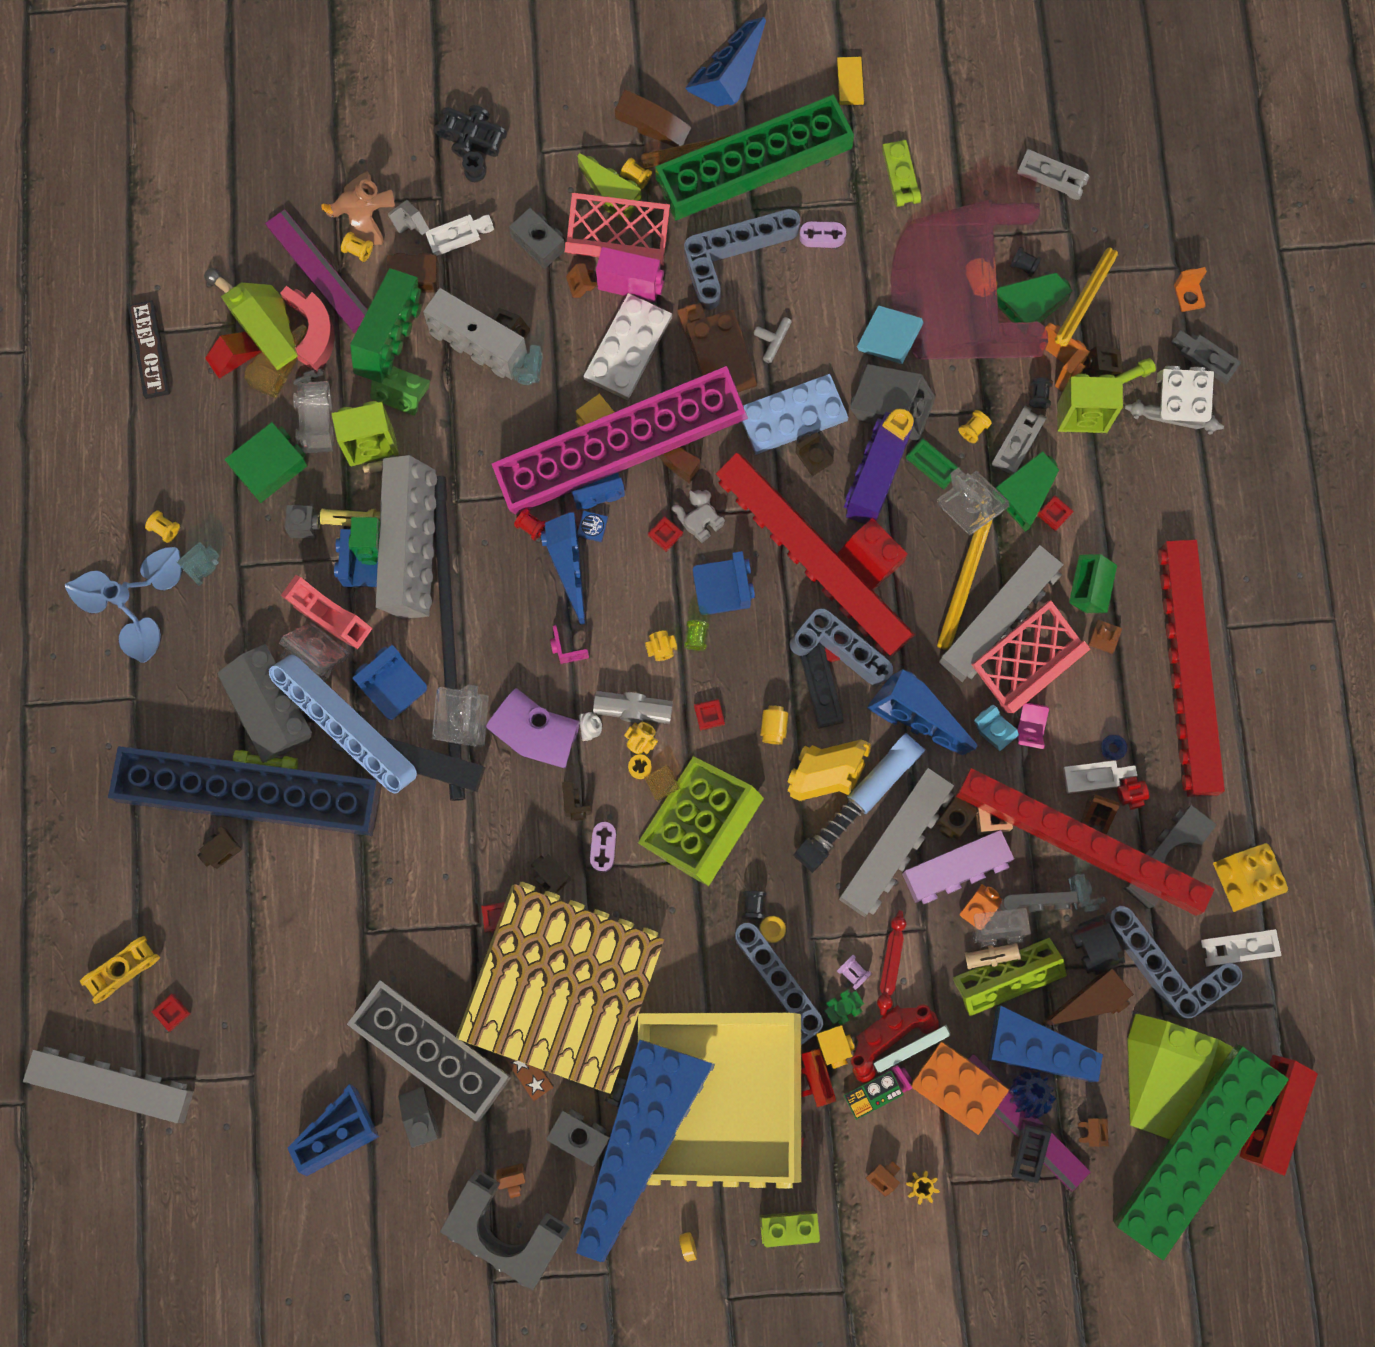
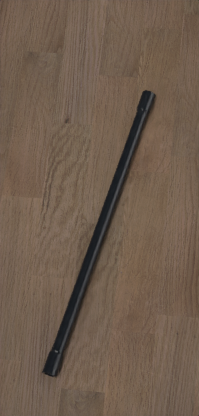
M437 476L434 496L436 500L434 518L448 756L462 759L446 506L447 485L445 476ZM449 784L450 801L465 800V788Z

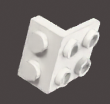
M1165 366V369L1157 372L1156 383H1162L1161 419L1193 422L1209 421L1212 415L1214 371H1205L1203 367H1190V370H1180L1179 366Z

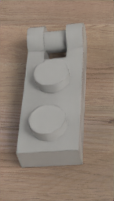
M1027 149L1017 172L1021 176L1063 192L1074 200L1081 198L1083 193L1082 187L1089 180L1087 173ZM1067 179H1072L1074 184L1067 182Z
M1024 406L992 462V465L1011 475L1019 468L1047 419L1042 414L1037 415L1031 412L1032 409ZM1025 420L1034 424L1033 428L1024 424Z

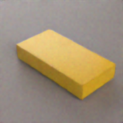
M837 57L839 105H863L861 57Z

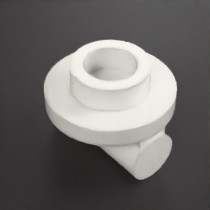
M588 712L578 715L582 741L592 740L601 734L602 723L596 714Z

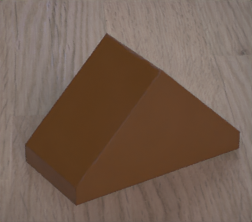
M1093 795L1087 800L1081 823L1107 835L1120 807V803Z

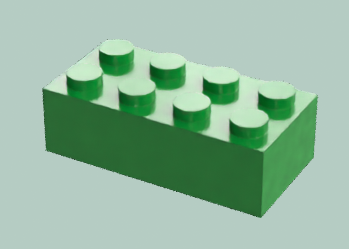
M389 268L350 343L353 374L382 383L385 375L391 373L393 359L395 355H400L405 336L408 337L410 335L414 318L419 317L422 304L419 303L421 289L418 288V277Z

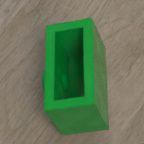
M351 517L349 549L353 551L358 561H361L362 564L375 565L378 561L380 521L377 517Z
M1101 554L1079 555L1069 603L1085 613H1107L1117 564Z

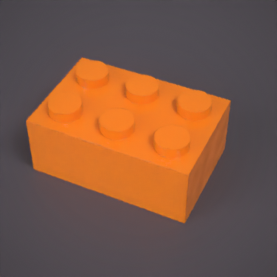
M942 1040L938 1042L910 1083L914 1090L977 1135L980 1134L1009 1091L1007 1086Z

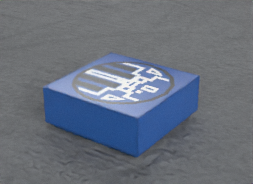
M583 511L577 536L602 542L608 516Z

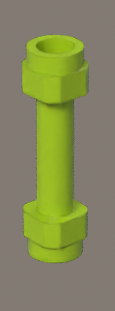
M1151 358L1144 359L1138 362L1137 367L1115 376V378H1123L1124 384L1139 376L1144 378L1156 371V367Z
M236 750L233 756V761L298 769V758L284 756L283 759L273 758L262 763L259 756L250 755L249 751Z

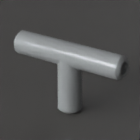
M784 317L776 333L759 326L755 328L753 333L755 336L771 342L763 357L765 362L771 363L792 323L789 318Z

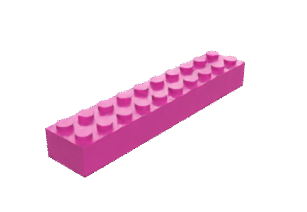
M725 366L494 462L492 467L508 509L516 515L525 508H533L748 419L730 371Z

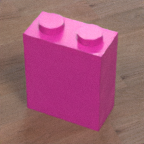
M602 247L596 267L598 290L627 296L629 293L642 300L655 303L657 294L661 295L664 287V270L660 269V260Z

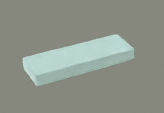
M944 1025L876 1061L874 1065L878 1072H882L949 1037L951 1032L947 1025Z

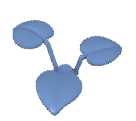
M174 547L158 550L143 561L140 572L144 578L148 579L147 581L124 582L121 585L115 581H110L109 577L103 572L90 571L65 584L69 596L82 610L89 613H99L106 608L109 601L118 605L133 620V623L127 624L122 628L119 634V645L125 654L141 663L147 662L155 654L160 643L161 634L159 626L153 619L143 618L138 621L137 617L125 606L124 603L129 599L128 588L149 586L151 583L158 590H168L174 587L180 580L182 573L180 551Z

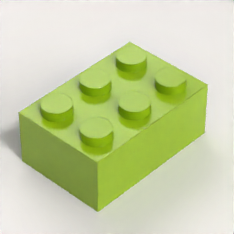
M1077 374L1074 377L1071 376L1057 403V432L1107 433L1123 408V378H1115L1113 375L1089 377L1087 374Z
M370 401L364 403L361 407H343L338 412L331 413L337 442L350 466L381 460L390 455L399 456L394 429L382 402Z

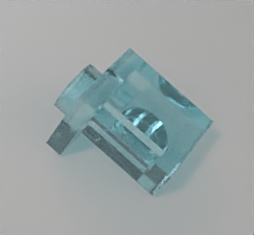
M530 345V353L525 354L524 368L513 367L512 373L515 381L524 385L539 383L543 358L541 346Z
M1084 874L1074 875L1068 879L1071 892L1077 891L1078 902L1074 904L1075 909L1084 908L1085 913L1100 910L1099 905L1105 903L1106 898L1090 899L1089 895H1092L1090 881L1085 879Z

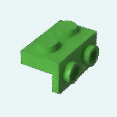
M393 366L391 373L385 375L382 383L372 380L370 398L415 416L418 412L419 401L429 389L430 380Z

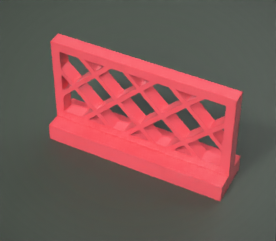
M572 193L565 253L599 258L602 247L658 259L660 260V265L664 266L670 205ZM577 199L588 200L593 207L583 217L576 210ZM592 201H597L600 203L595 206ZM605 203H612L617 212L606 220L598 209ZM616 204H622L625 206L619 209ZM629 206H636L642 214L630 223L622 212ZM641 207H646L649 209L644 212L641 209ZM654 208L663 209V220L654 226L647 217V214ZM596 211L604 223L592 231L584 220ZM620 214L628 226L616 234L609 222ZM575 215L579 217L577 222H575ZM645 217L652 226V229L641 237L633 225ZM582 222L590 234L584 239H573L574 228ZM605 225L614 234V237L607 243L601 242L595 235ZM661 225L662 234H660V232L657 230ZM631 228L639 240L632 245H625L620 236ZM654 231L661 238L660 249L649 248L644 241ZM593 236L596 239V241H590L588 239ZM618 239L621 244H614L612 242ZM640 242H642L645 247H639L637 245Z
M1047 601L971 665L1000 702L998 705L1004 713H1015L1087 653L1090 648L1085 641L1079 639L1053 602ZM1048 609L1054 616L1053 627L1041 625L1042 614ZM1026 627L1035 628L1033 643L1022 641L1023 630ZM1040 629L1052 630L1051 645L1039 644ZM1058 631H1065L1071 639L1064 647L1056 646ZM1007 643L1016 644L1014 659L1002 657L1003 646ZM1021 644L1033 646L1031 661L1019 660ZM1038 647L1050 648L1049 659L1046 662H1037ZM988 659L997 660L995 675L987 674L981 667ZM1002 660L1014 662L1012 677L1000 676ZM1019 663L1031 664L1030 675L1025 679L1017 678ZM1000 679L1012 680L1011 690L1005 696L999 691Z

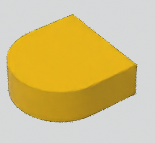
M895 409L889 414L882 427L904 440L912 429L913 416L905 409Z

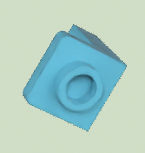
M991 705L987 710L982 711L975 719L980 735L999 751L1019 736L1017 729L1000 716L995 705Z

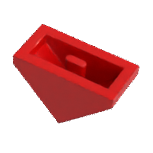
M241 332L220 335L205 359L220 379L261 352L248 333Z

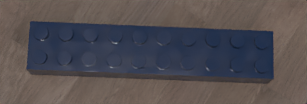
M118 746L108 798L118 803L373 836L381 784L377 780Z

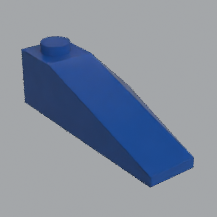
M574 512L545 522L546 531H541L542 546H547L549 556L580 625L585 624L578 536Z
M902 669L890 676L867 707V709L894 725L899 721L912 727L910 732L916 735L921 733L932 736L934 743L958 754L964 755L975 750L977 747L975 741L930 689L909 671Z

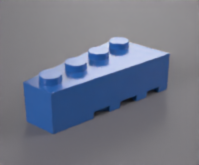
M996 1007L987 1057L988 1061L1089 1082H1099L1103 1054L1005 1007Z

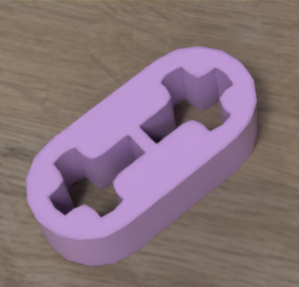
M806 222L800 229L799 238L801 243L807 247L836 248L845 242L846 229L837 222ZM809 230L813 231L814 234L811 239L808 238L807 234ZM832 231H837V239H833Z
M600 822L594 827L592 832L590 863L594 870L601 873L607 872L613 867L615 857L616 830L608 822ZM603 828H607L608 832L612 833L611 837L606 838V845H601V836H597V833L602 832ZM601 849L605 850V857L610 859L609 863L604 864V867H599V863L595 862V858L600 857Z

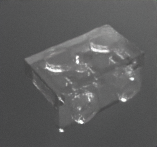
M1026 908L974 915L976 931L972 933L973 943H981V947L996 946L998 940L1006 939L1007 944L1023 942V937L1031 934Z

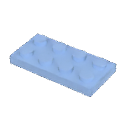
M828 374L743 405L748 419L742 421L754 453L757 455L798 440L806 434L811 435L848 421L849 417L832 377Z

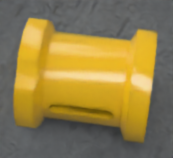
M629 158L622 167L620 175L622 178L634 181L640 189H643L649 182L652 171L643 169L635 163L636 161L633 158Z
M348 232L345 235L341 245V252H349L358 256L362 262L367 261L373 249L372 241L359 239L352 232Z
M975 410L972 418L965 425H961L958 431L965 440L970 443H976L978 436L985 428L988 429L992 423L983 412Z
M158 510L150 515L145 524V529L149 532L154 531L162 537L164 542L168 543L176 537L180 525L177 522L172 523L163 517V513Z

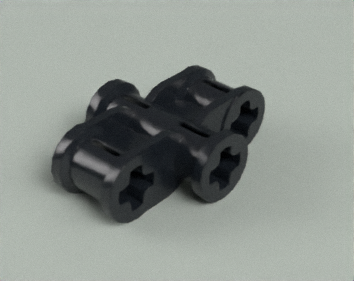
M471 105L468 116L449 107L443 108V116L439 125L435 126L434 132L443 139L455 142L451 150L456 155L463 158L466 153L472 152V149H475L492 157L498 156L500 152L498 148L508 133L501 126L486 122L490 117L487 110L477 105Z

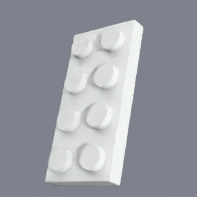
M628 293L585 372L584 380L629 400L672 319V313Z

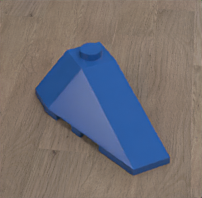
M761 17L746 21L728 40L729 46L720 52L717 51L712 56L714 61L707 68L701 67L686 86V90L717 107L727 104L733 105L738 102L741 93L747 85L766 19Z

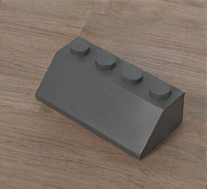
M266 644L241 654L217 673L262 763L309 743L312 734L298 705L271 680L269 669L276 663Z

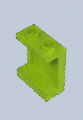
M814 1210L759 1215L762 1244L765 1247L818 1243L820 1241L818 1214Z

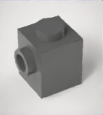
M287 505L285 530L290 538L316 539V530L320 527V515L316 513L313 506Z

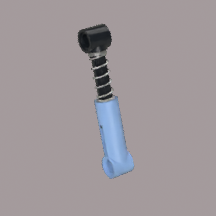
M905 733L887 755L847 796L849 799L848 804L842 806L841 812L835 813V818L832 821H828V826L822 828L820 834L814 837L810 836L793 856L813 873L830 855L829 850L833 847L832 843L837 838L840 839L839 836L844 830L847 831L846 828L851 823L854 824L855 818L858 815L861 816L860 813L867 814L902 774L924 753L925 749Z

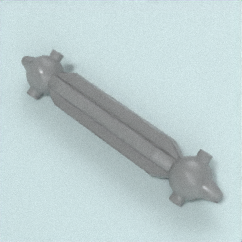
M1139 399L1133 404L1125 405V409L1130 411L1135 419L1144 415L1148 419L1193 429L1204 428L1209 435L1213 434L1216 430L1224 429V425L1219 423L1214 415H1211V419L1207 422L1162 420L1160 417V406H1144Z

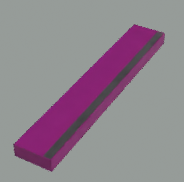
M284 209L265 223L267 228L353 333L357 332L368 310Z
M974 1054L968 1058V1060L1001 1082ZM1010 1090L994 1112L996 1117L1017 1138H1019L1023 1120L1043 1124ZM1029 1132V1136L1041 1138L1040 1134ZM1051 1133L1043 1164L1073 1192L1091 1172ZM1026 1143V1147L1039 1148V1145Z

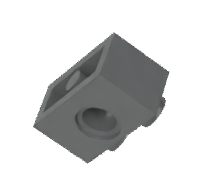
M529 208L509 226L511 238L544 269L565 251L564 235L557 228L552 229L548 225L547 219L540 212L535 213ZM538 234L544 235L542 239L534 238Z
M572 1109L568 1113L562 1111L546 1140L594 1167L610 1139L606 1135L608 1130L595 1122L592 1126L582 1121L584 1116ZM577 1128H582L587 1133V1140L583 1144H577L573 1141L572 1135Z

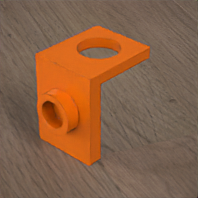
M1205 267L1185 270L1181 272L1175 282L1174 288L1181 312L1200 309L1206 306L1200 287V282L1207 272ZM1186 292H1193L1197 296V302L1194 304L1186 303L1184 294Z

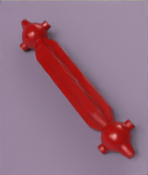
M901 910L892 918L891 927L893 930L888 935L879 986L881 995L877 999V1005L882 1016H885L887 1010L893 1005V1000L890 996L896 988L904 942L902 931L907 925Z

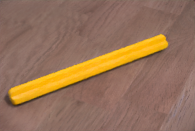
M1111 247L1105 250L1055 337L1056 344L1066 346L1118 256L1117 250H1113Z
M982 509L937 643V647L940 649L949 650L952 646L994 517V512L991 510Z

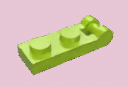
M902 140L883 144L882 152L896 207L904 206V203L909 202L913 204L921 203V194L917 186L907 141ZM909 189V193L902 192V190Z

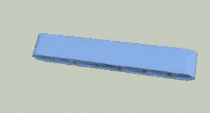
M288 655L269 669V676L273 683L388 791L398 793L416 779L415 767L297 656Z

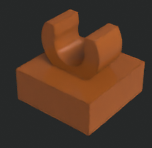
M576 264L566 275L573 298H581L587 291L594 290L598 285L597 282L590 281L594 271L587 270L585 264Z
M701 303L692 304L677 310L685 336L686 324L706 318Z
M1097 620L1088 645L1113 654L1122 628Z
M1088 1119V1122L1078 1123V1127H1086L1088 1129V1136L1079 1138V1142L1089 1143V1146L1092 1147L1109 1146L1108 1119Z
M893 1161L889 1165L887 1164L885 1168L879 1164L869 1172L865 1179L886 1197L900 1184L894 1177L900 1170V1167Z
M523 1163L501 1168L496 1172V1181L500 1183L499 1190L508 1188L510 1199L521 1196L520 1184L526 1183Z

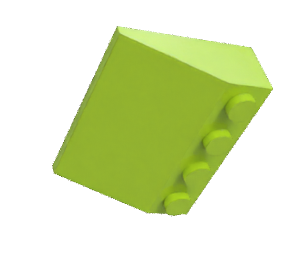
M693 756L638 844L687 875L709 886L764 798L752 785Z

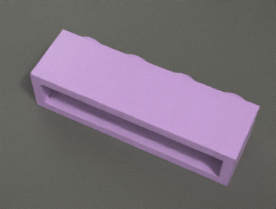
M999 830L908 869L902 875L915 903L922 900L923 904H927L938 899L936 894L946 890L947 894H950L962 888L960 883L970 880L971 884L986 878L984 873L994 870L996 874L1008 869V863L1014 860V857L1002 831Z

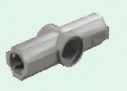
M596 691L593 714L620 717L623 721L634 723L650 721L670 724L673 701L646 698L643 694L633 692L616 694Z

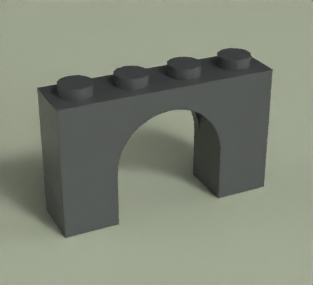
M477 1169L465 1185L440 1232L446 1235L450 1241L468 1249L474 1256L492 1264L496 1270L511 1276L521 1286L534 1290L570 1227L546 1213L533 1236L526 1243L511 1245L500 1241L491 1233L486 1222L487 1207L500 1183Z

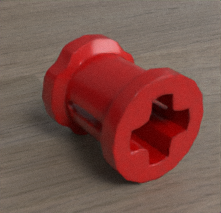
M525 508L516 518L514 527L517 529L521 528L531 535L532 540L536 541L541 536V531H545L546 521H540L530 514L529 509Z

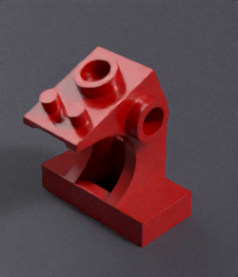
M821 1049L801 1054L805 1068L801 1069V1074H806L810 1087L809 1090L801 1092V1097L813 1094L817 1107L836 1102Z

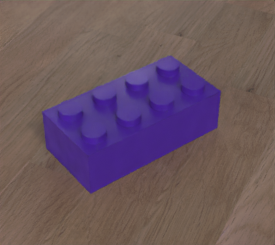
M885 412L883 419L878 418L871 440L866 446L862 463L859 464L855 474L854 486L850 487L844 508L848 509L846 517L862 524H866L872 518L877 521L911 434L910 431L905 439L902 440L882 427L890 414L889 412Z

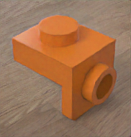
M981 884L959 916L981 931L999 908L1002 898H1000L999 893L995 889Z

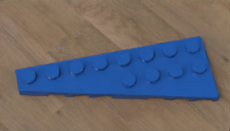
M639 1040L577 1247V1254L599 1262L605 1261L620 1234L619 1231L627 1217L633 1212L635 1203L641 1193L645 1191L647 1182L654 1170L658 1168L676 1136V1131L684 1117H687L691 1110L690 1107L693 1101L703 1089V1084L711 1070L713 1071L715 1063Z

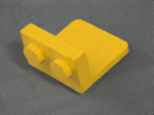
M1267 843L1213 863L1233 912L1288 891L1285 878L1280 871L1275 855Z

